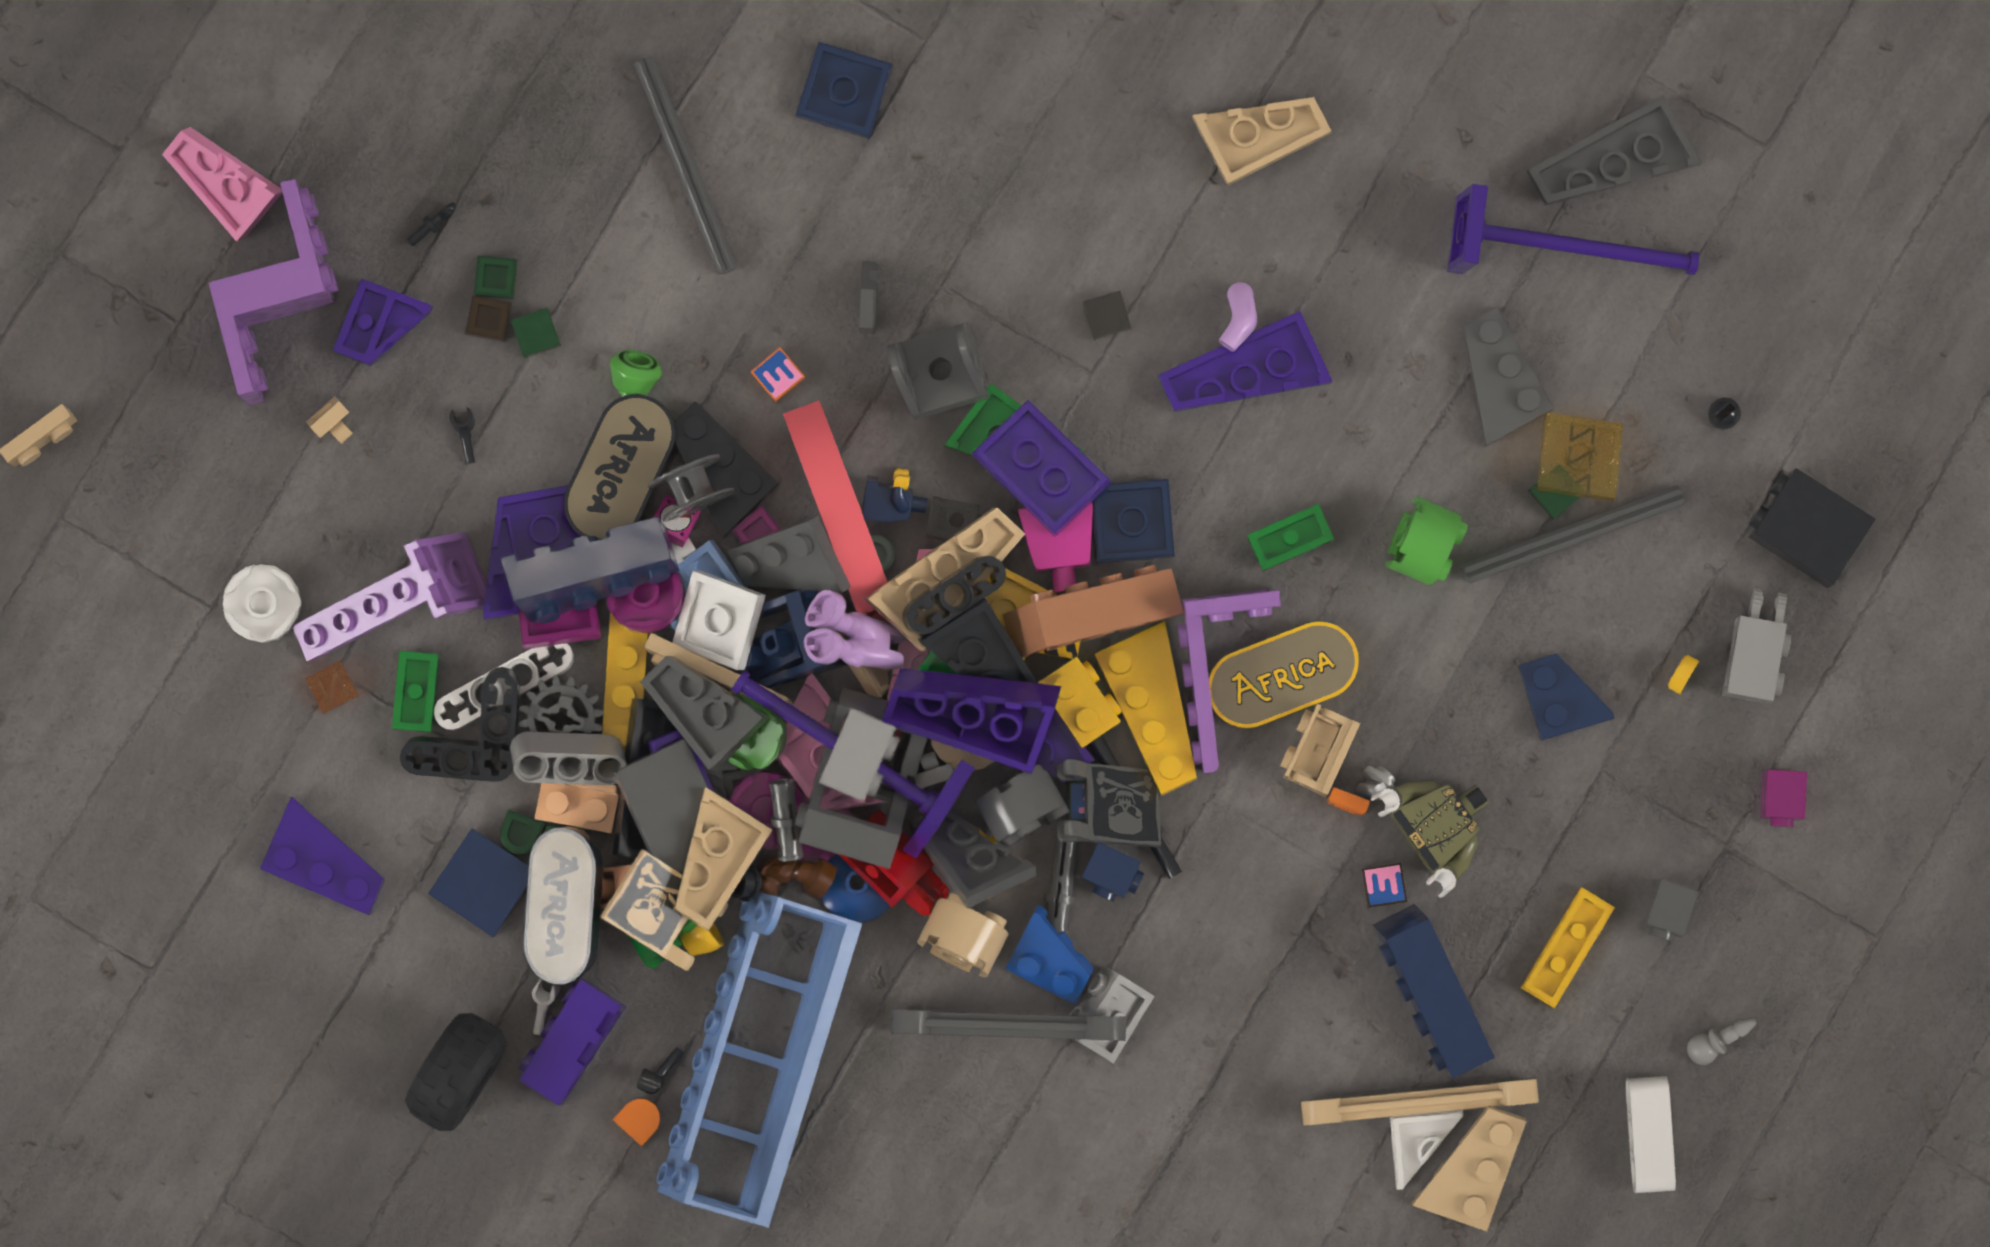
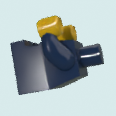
M896 468L893 474V481L888 484L878 482L877 476L867 475L862 514L865 520L879 522L907 520L910 518V511L926 513L928 498L913 496V489L908 488L910 481L908 469Z

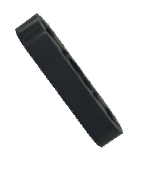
M980 556L973 559L910 601L905 606L902 614L905 627L914 634L933 633L1000 588L1006 577L1003 563L993 556ZM981 565L993 567L994 572L990 574L991 583L979 581L971 586L967 581L981 575ZM951 584L959 585L964 593L963 601L956 607L950 606L944 597L946 588ZM937 604L945 612L943 616L941 611H934L926 617L927 626L924 623L916 624L914 621L918 616L917 608L927 610Z

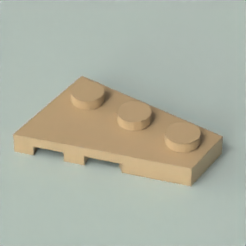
M1314 97L1270 103L1266 106L1245 109H1229L1225 112L1192 115V119L1227 186L1330 135L1332 132Z

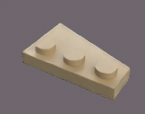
M705 787L674 910L708 931L772 829Z
M1488 1105L1461 1139L1453 1153L1434 1173V1177L1422 1192L1420 1191L1412 1201V1206L1487 1231L1524 1130L1526 1118Z

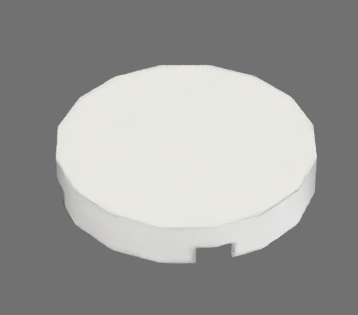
M261 564L245 567L233 575L225 587L223 595L225 619L233 631L247 640L262 643L278 640L292 630V626L296 624L300 616L302 601L299 588L290 575L276 566Z

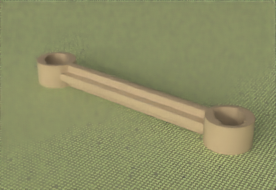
M1537 1079L1303 1101L1301 1102L1303 1126L1487 1108L1488 1105L1498 1107L1539 1103Z

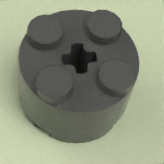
M1043 764L1035 766L1032 774L1024 771L1008 780L1006 784L992 789L975 801L995 840L1006 847L1014 845L1028 834L1031 836L1051 825V822L1070 812Z

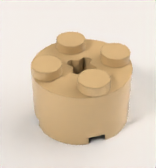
M950 893L947 899L939 898L917 943L923 947L927 941L933 945L930 953L939 959L966 972H970L972 966L981 968L978 976L988 977L1009 935L1007 930L1004 929L1007 921L990 911H986L982 915L970 908L967 909L957 894Z

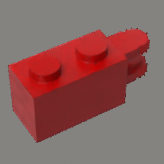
M878 809L867 822L883 826L886 815ZM902 831L890 869L838 854L892 908L903 899L919 914L923 916L930 915L935 905L931 898L937 901L939 898L946 899L949 896L948 886L931 870L935 864L927 856L926 852L922 849L917 858L903 850L910 838Z

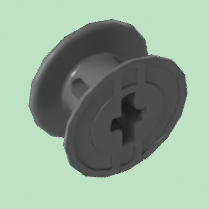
M720 454L692 461L663 474L648 484V488L669 485L677 502L678 508L667 513L662 519L663 522L692 514L734 493V488H724L714 492L705 472V468L719 460Z

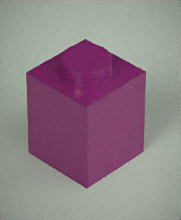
M1770 769L1763 771L1760 819H1770V826L1788 828L1794 827V821L1804 820L1807 772Z

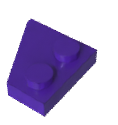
M361 278L333 351L372 366L428 316L433 307L430 304Z

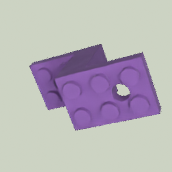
M296 179L280 182L300 258L208 282L237 394L249 406L265 402L262 391L268 390V385L262 367L258 368L257 363L254 362L252 354L258 353V347L252 330H248V327L333 304L335 300L332 292L339 291L335 273L323 259V255L329 254L323 231L320 232L318 225H314L313 218L319 217L313 194H310L308 188H302Z

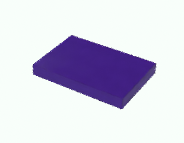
M1029 400L972 452V456L1054 537L1111 484V480Z

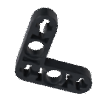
M498 667L491 670L486 676L482 687L479 741L426 736L413 737L406 742L401 750L400 762L403 768L411 774L491 782L502 781L508 778L513 770L510 744L517 736L520 681L517 674L509 668ZM499 677L505 678V685L512 688L507 689L503 697V705L511 704V708L503 705L489 706V703L495 705L498 700V689L491 687V684H495ZM493 715H503L508 719L510 729L504 734L494 733L489 728V718ZM509 742V746L503 744L500 749V760L507 762V764L502 765L500 771L493 770V764L487 763V760H491L495 752V744ZM416 747H421L422 754L434 756L437 748H442L439 757L440 767L434 766L437 758H425L422 764H416L415 757L409 756V754L413 753ZM454 749L464 751L468 756V765L460 769L453 768L447 761L448 752Z

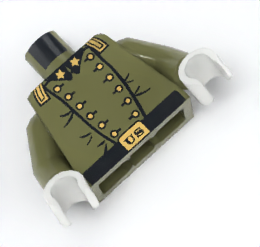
M1434 780L1408 781L1392 789H1384L1371 797L1372 801L1380 798L1385 803V810L1378 813L1380 817L1387 814L1390 815L1432 875L1427 879L1426 884L1429 886L1433 881L1440 882L1443 891L1438 896L1440 898L1444 897L1454 888L1456 881L1469 868L1479 845L1475 834L1480 828L1472 818V815L1489 804L1485 795L1477 785H1474L1460 796H1457L1449 784L1442 787Z

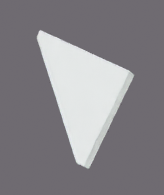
M1463 1110L1389 1117L1396 1190L1404 1189L1405 1185L1443 1142L1444 1138L1459 1120L1463 1118Z

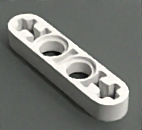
M568 643L532 648L498 667H506L512 670L516 665L526 664L531 668L532 679L527 685L520 686L519 697H521L528 690L532 691L539 687L538 681L543 680L547 683L553 679L554 675L559 676L571 668L574 661V653ZM554 646L557 650L565 649L566 654L562 657L563 664L557 667L552 662L543 666L542 668L547 674L540 677L538 667L530 660V657L537 654L538 661L541 662L550 656L548 650L550 647ZM489 672L450 692L437 701L434 707V716L441 727L456 731L481 718V703L476 698V691L484 683ZM499 677L494 684L498 689V700L495 705L490 704V707L503 705V697L506 690L512 689L511 686L505 685V678ZM468 692L470 702L478 709V712L471 715L470 708H466L458 713L460 719L458 722L454 723L451 719L444 720L442 715L447 712L445 705L450 702L455 707L462 705L466 701L461 695Z

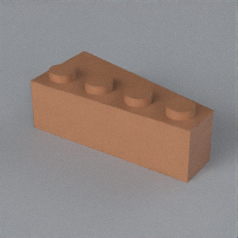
M1151 565L1134 570L1133 578L1123 580L1122 573L1100 578V586L1089 588L1086 581L1065 587L1066 594L1054 596L1053 590L1031 595L1032 603L1002 614L1008 636L1021 657L1024 658L1044 649L1050 651L1077 643L1081 639L1088 641L1115 633L1114 631L1117 630L1118 632H1123L1184 614L1172 568L1157 571L1156 565Z

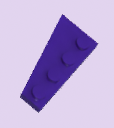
M1300 311L1252 332L1235 352L1221 346L1158 375V379L1174 412L1331 384L1333 382Z

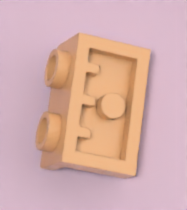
M541 783L534 819L613 834L620 788L617 785Z

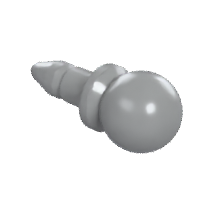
M1754 1018L1740 1020L1734 1023L1733 1026L1730 1025L1724 1028L1719 1033L1715 1028H1712L1708 1034L1693 1036L1687 1045L1689 1058L1699 1065L1710 1064L1716 1059L1718 1053L1724 1054L1727 1052L1725 1044L1728 1045L1738 1040L1739 1037L1747 1035L1756 1025V1020Z

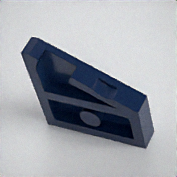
M1557 654L1518 666L1541 741L1614 719L1613 712Z

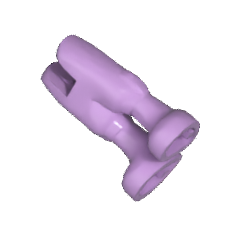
M831 590L821 591L812 600L806 612L805 623L807 626L818 629L806 634L804 648L808 657L813 662L831 664L841 658L846 664L856 668L867 666L880 669H898L904 665V655L890 650V644L902 643L905 640V636L892 624L866 616L862 612L845 613V599L839 593ZM838 632H842L848 640H844Z

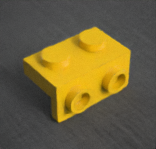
M1075 657L1039 681L1038 684L1061 686L1055 711L1082 749L1110 729L1118 726L1121 721L1117 715L1122 713L1112 695L1108 693L1103 696L1095 684L1100 678L1088 661L1081 663L1078 657Z

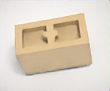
M1317 704L1313 712L1305 710L1296 731L1303 733L1297 747L1289 745L1280 766L1286 769L1283 778L1326 797L1361 723L1329 709L1320 708L1321 705Z

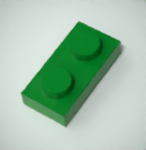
M1319 504L1246 536L1262 572L1334 541L1333 534Z
M399 651L392 719L393 730L433 732L440 661L439 654Z

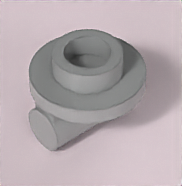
M1367 766L1363 770L1366 781L1357 785L1356 793L1361 798L1371 799L1374 794L1384 789L1394 788L1396 780L1388 770L1381 766L1377 768Z

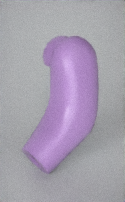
M1244 282L1232 284L1227 292L1232 319L1220 337L1219 342L1232 352H1235L1257 326L1253 290L1251 286Z

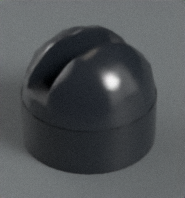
M1726 397L1717 399L1708 410L1710 423L1720 430L1732 428L1738 423L1741 416V410L1737 402ZM1728 405H1731L1734 411L1720 421L1716 415Z

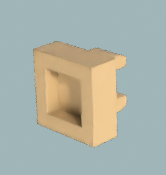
M336 396L306 421L319 438L330 431L342 444L353 434L341 421L349 411Z

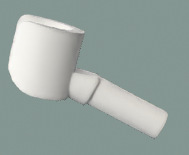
M541 978L532 991V997L537 1003V1013L533 1034L540 1035L543 1031L548 1007L560 991V984H553L551 992L545 991L542 988L543 980Z

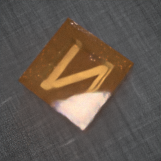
M338 661L305 678L323 714L359 696L342 661Z

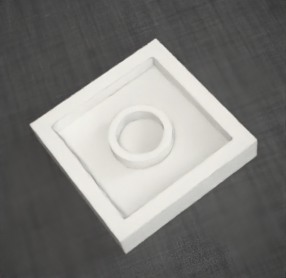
M692 571L672 643L732 669L745 670L766 595L703 571Z

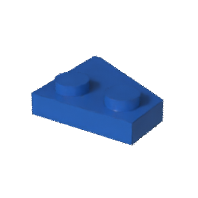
M1038 905L1005 969L1076 1005L1094 967L1083 954L1075 950L1073 942L1064 931L1058 933L1046 919L1048 912L1044 907Z

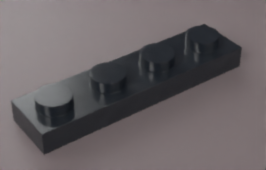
M632 699L625 750L627 765L650 754L648 741L671 732L672 722L653 700ZM620 790L612 855L637 858L641 850L646 852L648 850Z

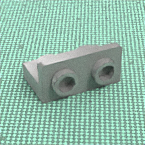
M1103 966L1100 972L1096 973L1089 981L1087 993L1079 1006L1075 1007L1069 1015L1126 1017L1125 1041L1074 1040L1114 1064L1155 996L1119 973Z

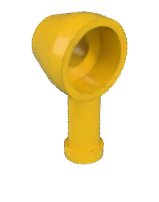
M714 923L708 931L697 925L689 933L682 932L680 935L682 944L692 956L710 953L724 946L723 938Z

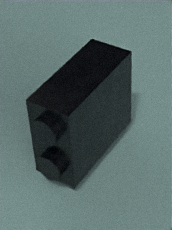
M1797 468L1791 471L1788 476L1782 472L1770 490V493L1775 495L1768 508L1761 505L1752 517L1749 525L1754 529L1749 538L1829 588L1835 584L1872 526L1875 518Z

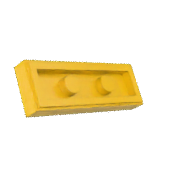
M1580 887L1520 986V989L1548 1006L1555 1008L1615 907Z

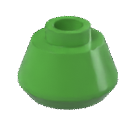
M622 350L610 360L612 383L622 396L632 394L647 395L662 376V369L657 359L642 351Z

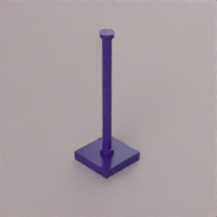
M1472 184L1456 197L1447 270L1450 273L1464 274L1477 265L1483 240L1683 269L1686 274L1695 275L1698 269L1699 253L1689 251L1688 254L1488 225L1484 220L1488 186Z
M743 670L731 689L733 692L738 694L741 691L831 750L834 749L839 735L750 679V673ZM961 760L938 793L932 790L929 794L883 763H880L877 773L883 775L881 782L921 807L919 811L924 814L903 848L905 852L917 858L941 825L975 768Z

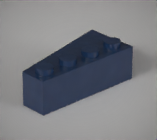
M1413 904L1373 924L1382 943L1379 946L1380 952L1388 967L1393 966L1399 977L1395 981L1404 1001H1411L1416 1011V1014L1412 1015L1413 1021L1421 1036L1428 1035L1434 1047L1428 1051L1438 1071L1445 1069L1452 1078H1455L1495 1058L1429 918Z

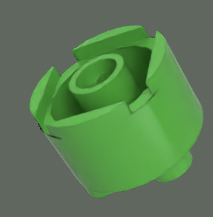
M1417 495L1410 502L1417 506L1412 515L1404 512L1395 530L1388 549V553L1395 556L1393 560L1385 562V567L1431 586L1434 582L1438 580L1443 582L1447 578L1453 560L1448 557L1453 545H1460L1468 524L1461 521V514Z

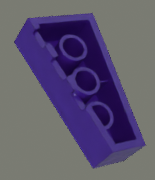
M900 668L882 722L1032 774L1057 704L1061 686Z

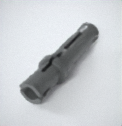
M1057 820V829L1058 826L1064 825L1066 820ZM1057 832L1049 894H1045L1044 902H1048L1046 919L1058 933L1064 931L1067 935L1071 905H1075L1076 897H1072L1079 842H1061L1058 840Z

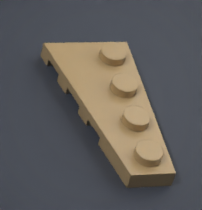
M992 508L864 599L920 651H925L927 648L918 641L925 634H914L903 623L902 614L905 606L977 557L993 556L1002 562L1025 533L1001 510ZM981 565V575L967 581L971 586L979 581H985L994 571L993 567ZM951 584L946 588L944 597L950 606L956 607L963 601L964 593L959 585ZM937 604L927 610L917 608L918 616L914 621L916 624L924 623L927 626L926 617L934 611H941L943 616L945 612Z

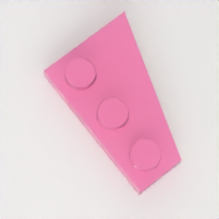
M191 127L180 131L162 154L237 242L249 235L282 194L280 187Z

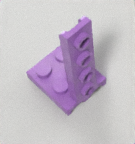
M466 532L419 539L405 545L404 548L411 565L293 625V630L306 661L316 660L428 603L434 619L483 609L487 581Z
M1275 588L1181 599L1185 624L1178 625L1180 648L1187 647L1189 663L1182 664L1185 687L1192 686L1194 702L1187 703L1189 726L1197 725L1198 741L1191 742L1194 765L1201 764L1203 773L1216 771L1219 762L1201 616L1207 615L1210 622L1232 620L1233 612L1246 610V614L1249 617L1272 615V607L1281 606L1280 593Z

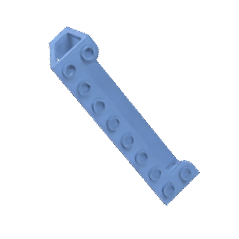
M759 892L756 897L751 898L748 902L743 901L739 911L741 922L737 935L732 937L728 946L727 954L729 961L725 973L720 975L716 984V994L718 996L714 1009L708 1013L704 1023L706 1035L702 1048L697 1050L693 1058L692 1069L694 1074L690 1086L685 1088L681 1097V1116L678 1124L674 1125L669 1136V1146L671 1148L667 1161L661 1165L658 1171L657 1183L659 1187L657 1192L684 1204L769 1228L862 923ZM782 910L820 921L823 924L809 975L804 983L749 967L759 934L770 935L774 931ZM746 976L801 994V1001L782 1058H776L726 1042ZM723 1052L775 1067L778 1070L760 1132L757 1134L703 1118ZM699 1127L752 1143L755 1146L739 1201L735 1205L695 1193L699 1170L698 1166L689 1162Z

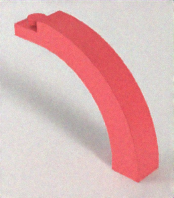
M818 400L783 413L831 545L851 586L848 590L856 612H862L866 616L888 622L864 599L887 583V579L820 401Z

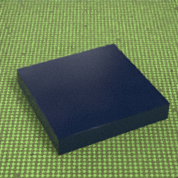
M818 41L797 108L796 117L870 139L893 64Z
M1169 479L1111 483L1092 501L1097 564L1175 557Z
M471 829L428 894L490 936L495 937L527 889L529 866L476 830Z

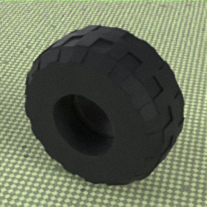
M473 1013L457 1014L433 1046L408 1090L405 1103L410 1114L440 1132L455 1130L481 1094L502 1057L507 1044L502 1031Z

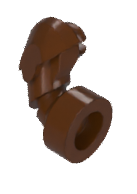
M775 856L757 868L758 872L762 875V888L760 891L774 896L779 886H784L793 880H797V882L801 883L802 893L815 900L821 899L826 894L836 875V866L822 858L812 862L806 860L799 862V860L782 861L778 859V856Z

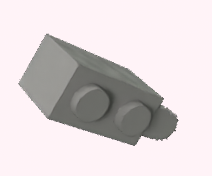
M1754 588L1748 616L1740 615L1734 622L1722 696L1766 704L1773 702L1775 696H1781L1785 674L1779 672L1781 657L1787 658L1791 645V635L1786 634L1787 624L1783 623L1787 594H1777L1773 603L1772 621L1759 619L1764 596L1762 590Z

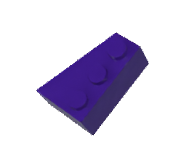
M581 979L578 984L574 983L562 1000V1003L565 1004L557 1018L552 1016L541 1032L540 1036L544 1040L538 1050L535 1052L531 1049L518 1068L523 1072L519 1079L521 1082L558 1106L563 1105L627 1007L587 980Z

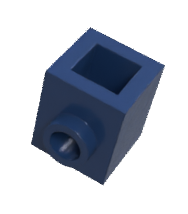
M1098 842L1081 879L1095 885L1093 893L1114 902L1116 896L1124 899L1127 891L1135 895L1144 873L1138 870L1141 864L1140 861Z

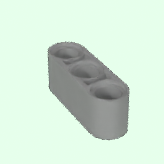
M523 732L517 735L510 744L514 773L517 778L529 783L615 785L617 781L612 772L627 765L623 744L612 735ZM530 755H534V756H535V757L530 758V759H525V758H524V757L530 756ZM566 757H575L571 760H563ZM613 758L611 761L603 762L605 759Z

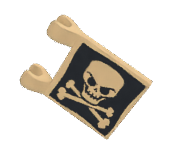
M641 850L600 918L674 965L688 971L694 963V957L673 945V942L688 918L674 910L683 875L648 852ZM727 903L722 908L718 917H721L728 907Z

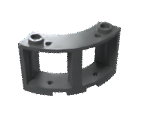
M842 687L838 701L830 699L824 722L830 723L829 729L839 735L844 717L849 714L851 708L882 721L888 701ZM896 727L895 730L909 733L898 774L906 779L914 780L927 738ZM824 745L808 804L801 802L794 825L801 827L798 842L890 869L901 836L908 806L907 798L883 782L880 783L875 796L872 798L889 802L883 826L820 808L825 785L819 783L833 751Z

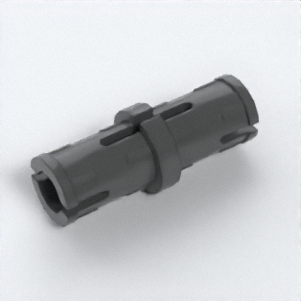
M791 778L776 779L769 782L774 814L770 818L771 826L775 827L778 859L782 861H794L804 857L802 844L798 842L800 827L794 825L798 811L795 797V781Z

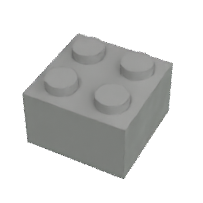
M851 708L819 783L863 802L866 795L874 797L883 778L882 774L877 773L882 758L891 759L899 741L898 737L893 736L896 727Z

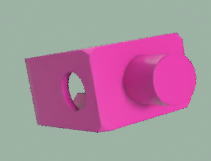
M1092 502L1056 537L1026 508L1018 509L1019 522L1022 531L1025 533L1024 538L1035 573L1051 572L1055 594L1066 593L1065 587L1076 584L1075 569L1090 567Z

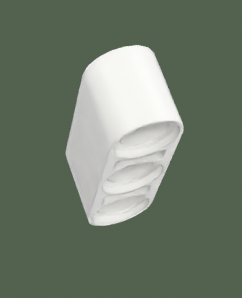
M1667 1076L1627 1078L1626 1104L1634 1193L1675 1191L1676 1177Z

